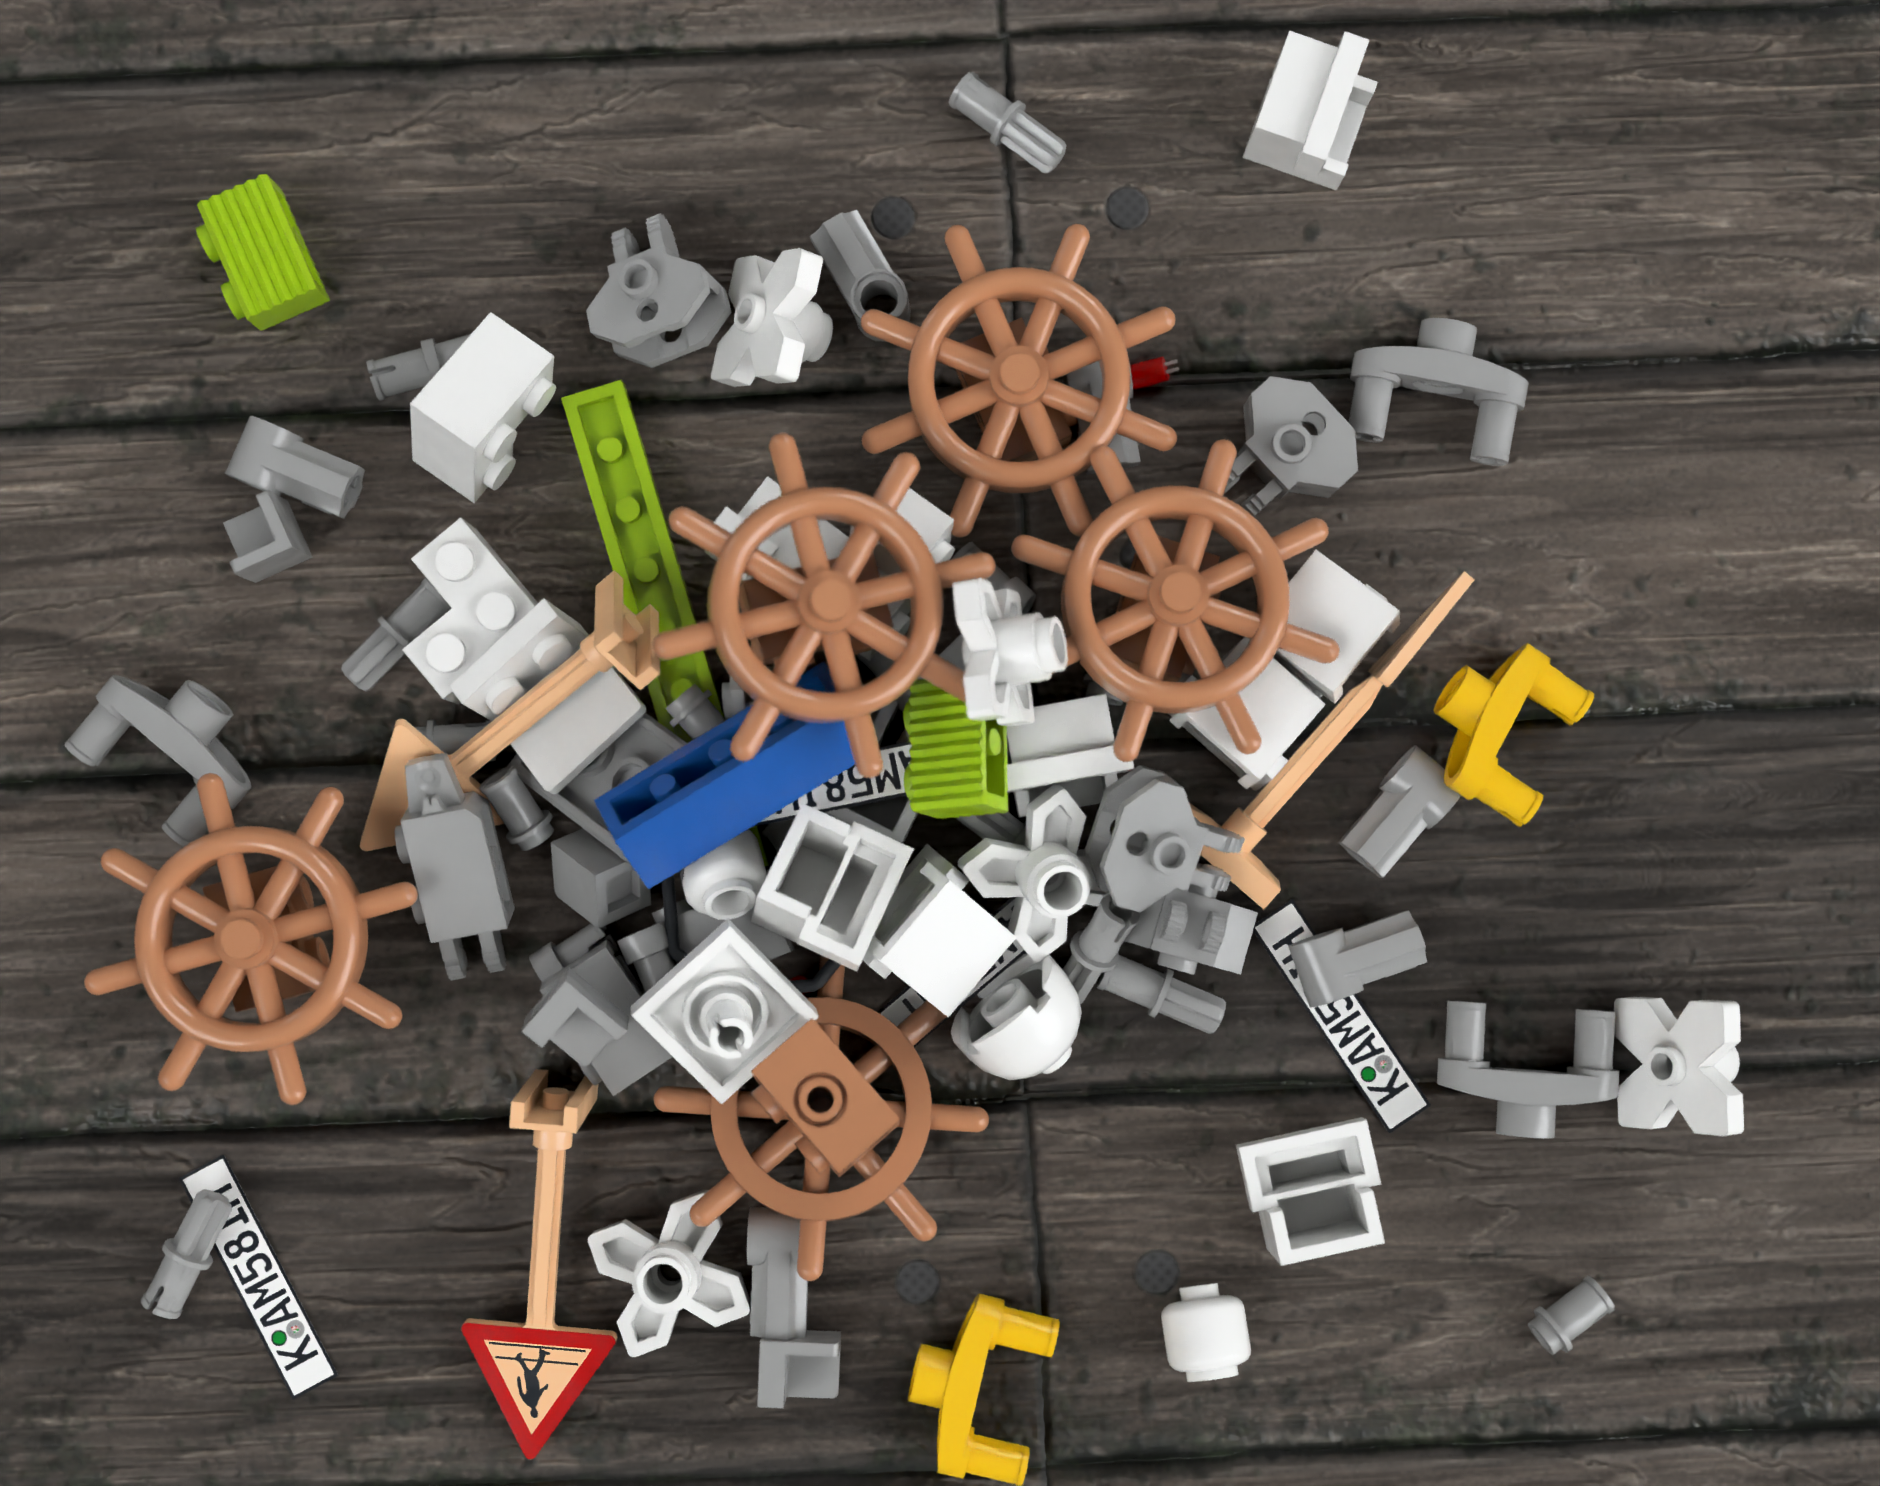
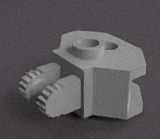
M661 213L646 219V228L651 248L640 252L635 237L626 227L611 233V243L613 244L616 263L607 266L609 278L586 310L590 333L596 338L611 342L614 353L619 357L651 368L708 346L732 313L727 291L700 264L679 257L673 235L674 232L668 220ZM682 328L681 335L677 340L673 342L665 341L666 331H675Z
M1270 376L1251 393L1243 406L1246 442L1237 453L1238 457L1234 461L1224 493L1229 491L1240 480V476L1250 468L1266 485L1257 494H1252L1240 505L1253 517L1275 497L1281 500L1288 492L1329 498L1358 471L1355 429L1311 382ZM1302 424L1311 425L1315 429L1316 435H1310Z
M1138 765L1105 789L1085 853L1098 887L1102 891L1110 893L1113 903L1117 907L1143 912L1175 888L1188 891L1190 884L1213 890L1227 891L1231 880L1230 875L1216 866L1202 865L1197 862L1203 845L1225 853H1240L1245 839L1227 829L1215 827L1197 820L1193 816L1185 790L1181 785L1163 771ZM1115 820V827L1111 836L1110 826Z
M1190 884L1188 891L1175 888L1146 910L1139 912L1140 918L1138 923L1124 941L1159 951L1160 955L1157 964L1195 975L1197 964L1201 963L1241 975L1258 912L1216 900L1218 890Z

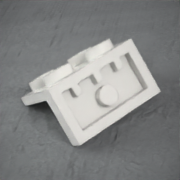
M543 598L449 687L463 705L493 721L581 649L580 642L588 636V633L580 623ZM613 666L605 673L600 671L514 740L511 746L544 790L551 794H557L644 715L646 707Z

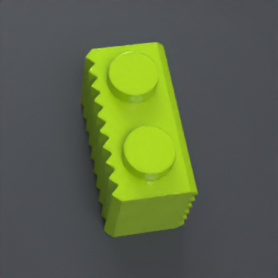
M267 174L258 175L256 179L247 180L244 184L235 185L233 189L224 190L219 195H212L208 200L199 201L197 207L205 224L196 227V232L209 259L213 263L221 260L230 281L221 284V290L231 312L238 320L246 317V320L260 331H263L330 301L282 189Z
M925 679L916 680L909 688L911 695L903 710L904 726L912 745L909 749L912 759L904 773V789L910 800L909 805L912 811L938 819L1007 813V726L998 725L996 719L986 721L969 719L966 702L957 699Z

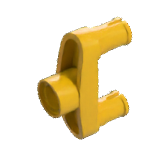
M1529 643L1516 650L1489 679L1468 665L1463 666L1444 687L1433 710L1435 714L1458 728L1444 771V784L1467 800L1475 797L1518 827H1521L1522 824L1525 825L1533 818L1542 803L1543 794L1535 791L1500 767L1496 755L1526 698L1528 697L1537 704H1540L1571 726L1585 715L1595 695L1550 665L1551 658Z
M979 1293L965 1316L952 1351L920 1344L912 1373L908 1401L939 1408L937 1473L964 1479L965 1473L1022 1486L1027 1471L1030 1448L974 1434L975 1427H971L988 1350H994L995 1345H1000L1052 1358L1057 1342L1060 1321L1059 1319L1004 1306V1299Z

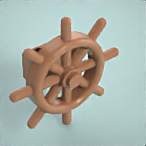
M1073 224L1066 229L1049 271L1013 267L988 272L984 268L967 228L962 225H953L945 233V243L962 283L939 300L929 312L921 327L877 309L866 311L861 318V327L867 334L911 351L908 365V390L912 410L866 430L862 436V446L867 452L878 454L922 436L933 454L947 468L964 479L950 513V517L954 519L951 534L955 537H965L972 531L988 489L1005 493H1030L1050 488L1069 531L1075 536H1082L1093 522V519L1075 477L1091 466L1090 456L1095 448L1109 446L1116 433L1159 451H1169L1176 445L1177 434L1172 427L1126 409L1131 378L1127 349L1170 331L1175 325V314L1168 307H1158L1116 325L1114 319L1098 299L1073 281L1090 240L1089 231L1082 224ZM1025 301L1036 304L1029 322L1025 326L1022 317L1008 323L1000 303ZM976 313L984 331L983 334L962 343L949 338L952 332L965 319ZM1062 313L1071 319L1087 337L1049 353L1047 344L1059 314ZM1099 361L1102 375L1101 399L1057 382L1054 379ZM937 362L955 369L963 390L937 400L934 386ZM974 413L983 434L977 449H973L961 440L949 424ZM1076 417L1091 423L1085 432L1069 446L1072 437L1069 427L1077 424Z
M779 433L771 439L769 450L782 495L756 509L736 528L733 534L690 508L678 507L671 512L669 516L671 529L715 555L718 559L708 590V621L659 633L652 642V649L657 657L668 660L716 648L723 665L731 677L755 700L730 745L731 753L736 759L748 761L755 757L779 714L795 720L812 723L844 722L857 771L863 777L873 778L882 771L883 760L870 716L871 713L883 708L901 696L919 676L957 699L966 702L963 681L965 671L934 653L943 621L942 590L951 588L953 582L990 577L995 570V561L988 553L978 552L935 563L919 533L904 517L896 512L919 472L920 464L915 455L905 452L896 456L873 497L842 488H808L794 438L787 433ZM817 520L836 521L855 527L838 558L828 560ZM790 526L801 567L791 569L757 548L770 536ZM878 542L889 551L902 572L880 577L873 552ZM743 572L749 575L750 577L754 578L751 580L743 581L740 585ZM738 598L742 609L741 613H739ZM910 598V623L907 636H904L893 629L894 625L888 603ZM747 639H750L752 649H751V647H750V645H749ZM874 649L894 661L877 679L862 686L854 655ZM824 650L835 692H815L797 687L796 684L806 667L816 663L814 653ZM774 663L775 667L771 672L765 665Z
M1221 439L1212 445L1198 488L1162 486L1139 492L1134 491L1114 450L1108 446H1099L1091 453L1090 462L1112 505L1104 510L1088 526L1074 550L1030 535H1019L1012 542L1011 551L1018 560L1064 575L1061 591V612L1067 636V666L1079 661L1089 676L1103 689L1127 703L1113 745L1114 755L1120 761L1130 762L1137 758L1152 712L1182 714L1197 712L1214 706L1236 748L1243 754H1253L1259 750L1262 739L1239 693L1265 670L1278 648L1324 664L1332 663L1339 655V645L1334 639L1287 623L1290 593L1287 572L1283 561L1325 541L1329 533L1327 524L1322 519L1312 518L1271 538L1261 523L1248 511L1223 496L1237 453L1235 445L1229 440ZM1163 519L1187 521L1180 543L1158 536L1151 521ZM1213 530L1224 537L1236 548L1239 554L1218 563L1220 556L1205 552L1211 531ZM1126 532L1136 551L1130 569L1100 560L1099 558L1107 547ZM1253 577L1257 594V613L1218 600L1221 591ZM1092 585L1121 595L1115 614L1095 623L1091 604ZM1203 623L1250 638L1242 654L1229 667L1225 668ZM1195 668L1201 680L1177 682L1181 678L1182 673L1192 676Z
M207 773L199 778L197 791L209 834L190 842L167 860L159 871L118 848H112L103 853L101 866L104 871L144 893L135 924L134 946L136 958L94 969L86 975L84 984L87 991L91 994L103 995L143 983L148 996L156 1008L173 1026L182 1032L158 1076L159 1084L165 1090L175 1091L184 1085L206 1045L234 1052L267 1050L281 1100L288 1105H296L305 1098L306 1086L294 1042L300 1041L324 1027L344 1006L385 1029H392L400 1024L402 1020L400 1007L358 982L365 966L368 950L367 919L412 906L418 897L417 889L409 882H400L360 894L347 870L331 853L320 846L344 803L343 794L337 788L326 787L319 792L296 833L273 827H236L222 778L217 774ZM262 853L281 858V860L275 867L248 874L243 854ZM215 864L218 865L222 882L202 887L204 896L189 888L206 870ZM304 873L315 883L322 893L326 904L314 907L312 892L307 879L303 876ZM178 912L214 932V936L173 947L172 933L176 913ZM333 929V951L330 961L322 938L319 936L314 938L313 934ZM222 961L201 1001H198L189 991L179 973ZM314 992L302 1006L286 1015L283 1000ZM233 1001L235 1012L256 1008L260 1023L234 1021L223 1017L230 1002Z
M820 955L819 971L829 960ZM840 965L826 984L818 989L817 997L807 998L816 1007L819 1017L815 1021L811 1018L751 1070L753 1078L760 1085L753 1092L741 1091V1087L723 1104L705 1088L663 1086L654 1095V1104L660 1111L711 1115L715 1143L724 1164L730 1172L692 1205L690 1209L691 1221L699 1227L710 1225L746 1192L767 1208L782 1215L799 1219L797 1272L806 1281H814L822 1274L826 1222L857 1216L883 1202L886 1203L916 1239L920 1241L931 1240L937 1232V1224L904 1185L921 1158L929 1131L945 1130L977 1133L985 1130L989 1124V1115L981 1107L932 1104L927 1073L914 1045L947 1016L926 1000L896 1026L871 1008L843 999L844 965ZM840 1029L863 1037L871 1042L874 1047L852 1064L839 1049ZM891 1065L901 1082L905 1102L883 1100L870 1085ZM738 1117L772 1119L776 1124L780 1120H789L753 1153L749 1154L742 1139ZM896 1127L903 1128L896 1149L885 1163L873 1148ZM795 1149H798L805 1157L803 1191L787 1187L768 1175ZM854 1166L865 1179L864 1182L852 1188L829 1193L830 1168L840 1178Z

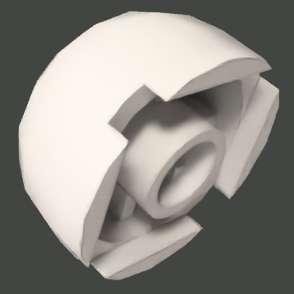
M1024 954L977 994L979 998L984 999L974 1007L970 1015L961 1007L955 1016L951 1029L952 1039L968 1059L987 1073L1007 1080L1033 1077L1041 1072L1044 1074L1052 1073L1069 1059L1072 1053L1071 1045L1077 1036L1082 1011L1079 997L1073 984L1064 970L1050 955L1040 962H1034L1028 954Z

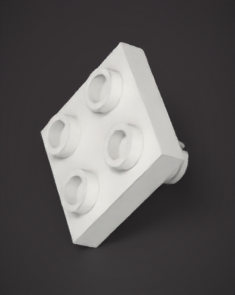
M726 919L630 1006L631 1016L721 1104L753 1077L751 1070L811 1018L815 1021L819 1017L816 1007L729 919Z

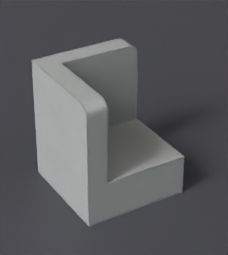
M270 490L256 495L259 507L223 522L238 558L229 562L234 574L254 583L312 558V554L289 502Z
M580 829L551 842L554 891L556 896L598 929L651 905L650 889L646 887L634 868L585 829Z
M568 967L526 1015L521 1031L541 1048L551 1040L580 1065L588 1066L612 1038L619 1041L628 1031L629 1016Z
M807 1330L805 1338L790 1340H769L761 1337L757 1407L784 1408L787 1397L836 1398L839 1393L841 1331Z

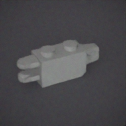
M447 753L411 759L405 766L408 808L400 820L401 825L395 827V843L401 862L403 864L411 863L416 882L415 888L418 893L416 902L411 906L417 924L426 923L431 943L439 942L445 969L450 980L466 977L468 962L461 937L478 934L483 961L490 973L503 971L506 966V958L500 930L508 928L515 907L490 803L474 791L463 793Z

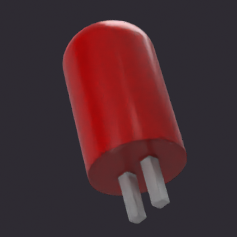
M1161 356L1130 365L1133 390L1169 381V373L1179 371V367L1168 369V366L1178 363L1177 360L1166 362L1165 358Z

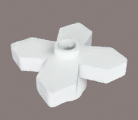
M797 248L782 251L776 262L756 255L741 257L736 260L728 293L735 308L734 324L717 344L711 372L712 380L733 387L750 386L755 377L774 383L796 382L799 377L801 363L806 360L815 362L824 355L832 338V319L827 313L822 312L819 304L810 301L817 292L823 264L822 256Z
M982 578L953 582L956 622L964 637L962 644V656L965 666L963 681L969 719L977 721L996 719L998 725L1008 727L1034 723L1035 716L1030 683L1049 680L1053 672L1064 671L1067 666V644L1061 622L1057 617L1043 618L1038 612L1022 615L1021 599L1018 592L1008 588L994 591L991 582Z
M1059 784L1052 785L1027 805L1025 846L985 838L958 860V866L983 898L1016 897L1008 930L1017 937L1018 943L1034 962L1042 961L1067 941L1068 916L1076 913L1084 904L1098 907L1102 898L1110 894L1098 887L1085 849L1078 850L1086 815L1070 794Z
M1617 998L1614 1002V1012H1616L1615 1037L1642 1063L1637 1070L1619 1085L1617 1097L1619 1124L1623 1127L1642 1129L1667 1127L1679 1110L1695 1134L1716 1136L1741 1134L1744 1131L1743 1094L1731 1083L1737 1076L1740 1065L1739 1055L1735 1048L1741 1041L1739 1004L1736 1001L1722 1000L1689 1001L1679 1018L1676 1019L1662 998Z
M702 1190L673 1201L660 1239L627 1219L595 1230L588 1237V1244L598 1272L632 1284L634 1294L617 1321L626 1350L631 1357H637L666 1346L670 1340L678 1313L683 1308L714 1327L744 1317L750 1312V1297L741 1272L702 1260L723 1225L720 1216L705 1227L695 1225L690 1219L692 1205L709 1190ZM661 1264L674 1267L680 1273L681 1279L678 1281L666 1280L661 1274Z

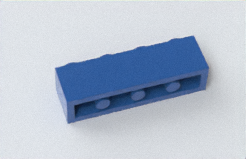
M825 662L802 674L796 684L797 687L805 690L825 693L835 692L830 670ZM751 705L594 799V802L614 841L646 887L650 889L855 765L844 722L812 723L795 720L779 714L755 757L748 761H740L732 755L730 745L751 709Z

